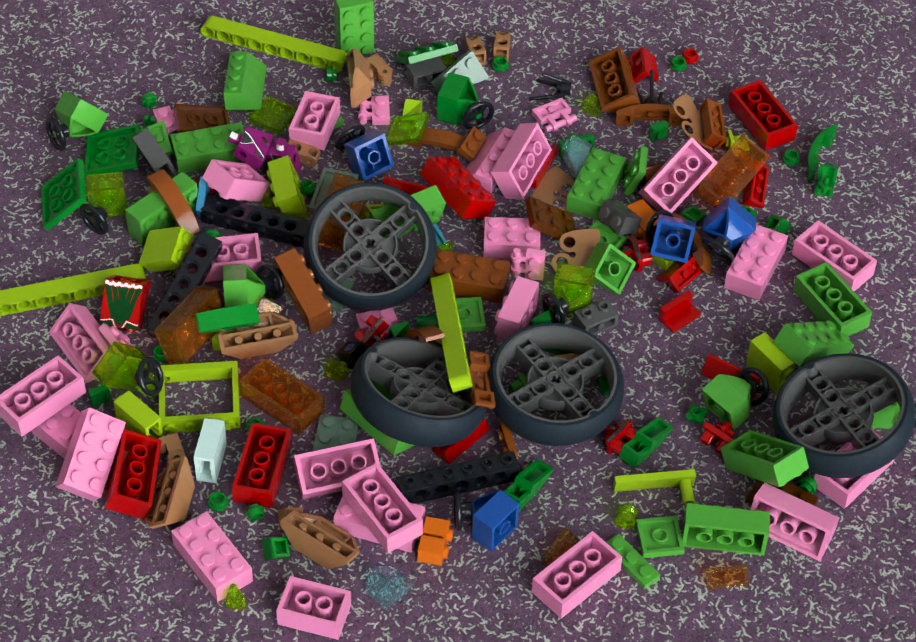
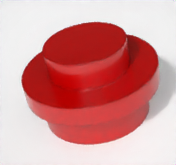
M692 48L686 49L681 56L686 60L687 64H694L699 59L697 51Z

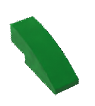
M256 304L226 307L195 314L198 333L229 331L235 328L252 327L260 323Z
M659 417L655 418L638 430L632 440L623 445L619 458L636 468L662 444L674 427Z
M537 459L519 473L514 483L503 492L519 503L520 511L544 485L554 469Z

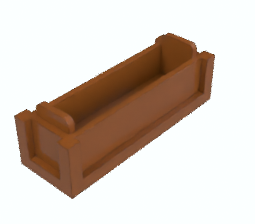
M706 98L699 106L705 137L704 143L719 149L727 140L722 106L720 103Z

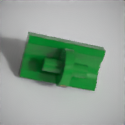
M820 164L814 195H824L832 198L838 167H835L834 164Z

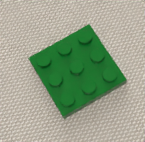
M435 41L430 43L431 46L421 45L414 47V51L408 49L399 51V55H395L394 60L395 63L412 64L459 50L457 44H451V41Z
M139 124L101 131L87 136L84 165L86 178L138 168L139 148L133 137L141 131Z
M75 159L41 186L43 228L50 230L86 202L83 160Z

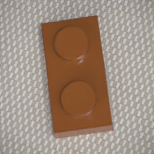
M473 126L460 144L457 152L471 162L484 144L487 136Z
M500 422L497 439L499 443L503 444L502 453L514 451L516 458H518V451L511 430Z

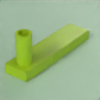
M695 469L615 476L613 489L614 492L680 486L682 502L686 506L687 503H695L692 485H694L696 479Z

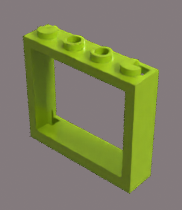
M238 361L160 365L164 376L163 387L159 393V416L161 417L163 433L173 434L175 432L192 433L194 431H201L204 418L224 421L225 429L227 430L241 428ZM232 379L233 412L166 416L165 383Z

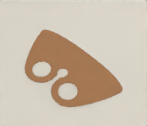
M688 94L680 96L674 101L673 108L678 116L683 119L689 118L692 123L683 121L682 129L687 136L692 137L705 148L712 150L711 146L704 143L702 118ZM677 106L683 108L685 115H681L677 111ZM685 125H689L692 128L693 134L686 131Z
M555 166L545 174L531 197L540 199L550 205H553L554 200L560 199L564 202V206L559 209L565 210L567 199L562 196H555L553 193L558 191L560 194L568 196L569 193L564 192L562 186L565 184L573 186L575 181L566 172Z
M599 229L574 230L564 233L560 238V247L567 252H575L576 256L572 258L569 254L558 253L553 257L551 264L559 277L574 290L580 289L586 280L581 273L596 244L600 241ZM566 237L574 238L575 245L569 248L564 245ZM559 257H564L567 259L568 264L566 267L560 268L556 265V260Z

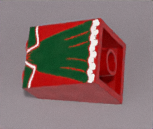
M112 275L106 278L100 325L103 323L110 327L113 325L116 328H124L126 332H136V330L142 328L151 280Z

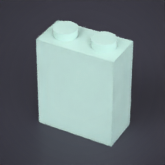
M204 418L194 454L196 481L217 483L227 446L225 422L222 420Z

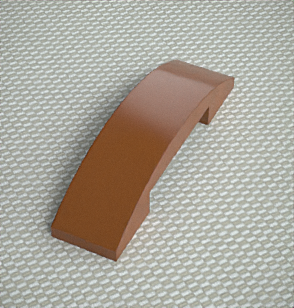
M638 104L617 110L615 126H633V121L664 120L668 121L669 126H682V122L687 119L678 116L673 106ZM677 107V111L681 115H685V111Z
M418 128L409 130L405 145L422 148L423 144L455 150L457 156H462L457 152V149L465 137L442 129Z
M162 169L147 176V180L153 190L160 195L174 218L175 226H182L193 235L199 233L201 230L190 206L167 172Z
M672 213V215H673L675 218H680V219L686 220V219L683 218L682 216H680V215H678V214H676V213ZM695 228L693 241L698 250L692 255L699 267L708 275L711 273V256L702 246L701 242L704 238Z
M427 325L409 330L403 337L419 338L420 343L443 338L444 333L436 326Z
M469 351L468 363L473 387L469 388L471 401L476 406L495 408L494 392L490 390L488 371L490 369L489 354Z

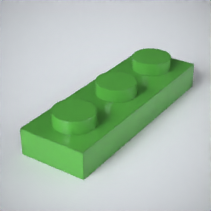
M620 534L606 542L622 556L621 567L643 589H646L660 579V574Z

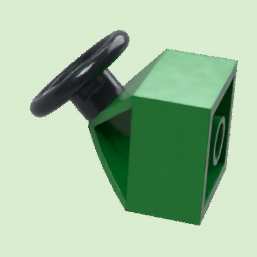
M449 72L437 95V120L453 125H459L462 122L467 129H471L473 126L479 129L489 123L494 115V106L488 101L479 102L476 90L469 77ZM488 107L489 113L487 117L484 118L483 112ZM472 120L480 121L477 124H469L468 122Z

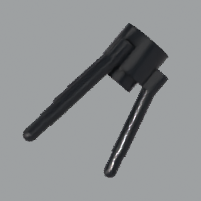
M651 69L650 96L644 102L638 88H636L641 104H661L663 92H660L658 100L654 97L653 69Z
M542 73V76L557 82L536 79V81L557 86L556 92H559V94L536 96L529 99L531 101L553 98L565 99V95L570 96L572 82Z

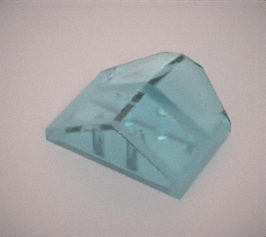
M377 566L368 575L366 595L384 610H387L414 587L415 582L396 567Z

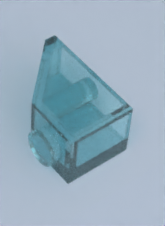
M574 135L569 140H565L562 149H564L562 157L571 179L576 180L592 144Z

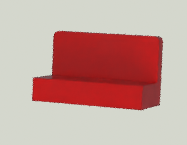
M643 47L629 55L631 71L636 83L647 76L650 77L651 69H653L654 81H659L656 57Z
M692 256L688 257L687 263L676 261L656 279L658 282L667 281L672 291L679 293L702 271Z
M687 290L660 307L658 320L672 333H675L699 318L701 312L692 305L693 294Z

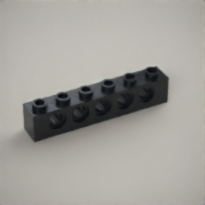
M210 194L205 200L204 207L200 209L201 220L207 224L221 226L225 229H233L241 233H258L260 238H267L276 242L304 248V236L309 223L308 219L230 199L227 200Z
M201 232L199 237L196 236L191 245L192 249L190 253L187 252L185 254L181 269L177 268L175 271L173 283L168 284L164 292L165 297L163 300H159L156 305V313L153 317L150 316L146 323L148 334L169 344L223 248L222 241L204 232ZM203 252L206 256L198 257L197 254ZM195 268L197 272L189 273L188 270ZM182 284L188 285L186 289L179 288ZM172 300L179 301L175 306L169 304ZM164 316L170 317L167 322L160 320Z
M511 451L396 477V487L408 502L417 504L452 496L455 490H459L461 494L514 482L520 472V466L515 452Z

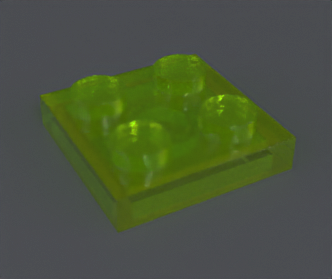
M268 96L262 102L261 110H255L249 116V122L280 135L293 120L298 108Z
M427 112L396 116L387 137L388 145H401L421 141L429 119Z

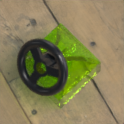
M123 172L86 175L88 204H82L79 208V213L86 226L99 235H104L108 232L107 217L126 214L127 196Z
M558 263L553 293L547 291L542 295V306L544 312L550 310L551 323L565 324L566 311H577L579 308L591 305L596 269Z
M116 341L112 343L92 371L105 387L126 392L128 390L134 392L141 388L148 396L158 395L162 390L164 382L162 368L156 359L147 357L139 347ZM153 366L155 367V369H156V371H157L158 380H157L156 377H155V373H154V371H153ZM153 384L155 389L150 390L146 385Z

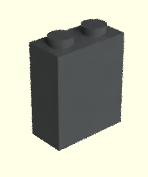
M148 128L140 131L133 137V140L154 173L164 169L171 178L178 175L171 161Z

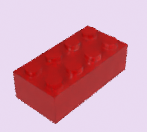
M761 80L730 91L728 106L765 151L796 139L798 124Z
M429 156L420 173L431 187L437 186L445 202L461 219H485V217L489 216L497 202L492 197V194L483 188L481 182L475 179L456 157Z
M257 423L251 424L232 485L233 502L250 505L258 503L259 506L274 507L292 446L291 429Z
M126 429L123 430L111 466L105 509L140 519L145 518L152 507L162 440Z

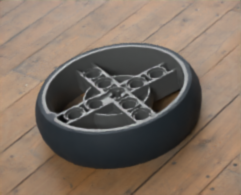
M366 182L353 184L328 196L312 214L304 236V257L307 268H310L314 274L313 280L315 283H319L323 292L334 301L357 310H384L407 301L425 284L436 259V235L426 211L406 192L382 183ZM359 201H380L399 208V210L384 222L372 218L360 220L348 205ZM347 216L350 220L345 222L341 218ZM331 218L345 233L342 240L343 255L324 269L319 257L318 240L324 224ZM400 220L404 224L397 226L394 222ZM415 224L422 239V255L417 269L411 276L396 260L399 249L397 238ZM355 230H361L363 233L361 235H355L353 232ZM382 232H387L389 236L382 237L380 236V234ZM368 244H369L370 246H371V245H374V248H373V249H371V247H370V248H367V245H368ZM353 255L360 256V260L354 261L351 259V257ZM380 257H384L388 261L385 263H381L378 261V259ZM338 267H344L346 268V271L338 272L336 269ZM356 271L364 274L381 273L394 289L381 293H361L345 288L340 284ZM392 271H398L400 275L394 277L390 273Z
M543 323L523 328L504 340L490 360L488 378L490 390L494 392L495 408H493L495 414L511 431L535 443L550 446H566L589 440L601 433L613 421L623 401V374L613 352L595 335L572 325ZM541 349H560L580 356L571 361L561 357H547ZM513 359H516L528 372L525 381L526 386L507 395L501 383V374L504 368ZM601 372L607 382L609 394L605 403L596 410L582 394L585 386L584 381ZM538 407L550 411H563L570 420H550L530 414V412Z
M397 337L380 341L369 347L358 358L352 370L351 394L360 414L369 424L383 434L404 443L424 447H441L460 442L478 428L487 407L476 406L472 403L469 388L458 391L466 401L448 392L446 382L449 384L450 382L443 345L433 341L420 343L419 338ZM371 380L389 389L392 400L390 401L375 388Z
M844 353L815 359L796 370L784 382L774 402L772 421L777 439L804 447L809 466L808 471L832 478H851L881 469L902 452L914 429L916 409L908 385L894 369L872 357ZM858 380L871 383L872 385L859 391L853 388H836L832 382ZM809 392L817 401L813 417L790 429L788 425L790 412L795 404ZM897 401L900 409L899 418L893 428L884 437L879 439L871 430L874 413ZM828 439L838 443L851 442L856 450L835 452L821 450L814 446Z

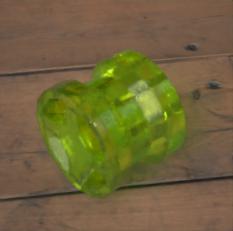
M629 504L620 505L617 510L618 515L615 518V524L624 529L634 528L635 518L638 514L637 508Z

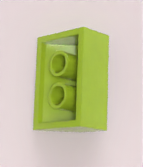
M287 155L268 162L269 170H267L269 180L272 181L270 188L272 193L275 194L273 197L275 206L279 207L282 213L308 218L304 195L300 191V178L289 156Z

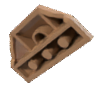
M353 48L350 53L346 54L352 108L357 107L371 97V89H374L373 70L369 69L368 61L357 48Z
M273 312L258 314L260 323L252 327L222 331L217 335L221 354L245 359L280 352L298 340L295 322Z
M186 456L169 460L166 465L167 468L155 482L152 507L144 518L151 529L186 519L195 488Z
M293 510L280 521V525L293 548L326 569L347 565L360 552L353 535L322 516L299 513V511Z

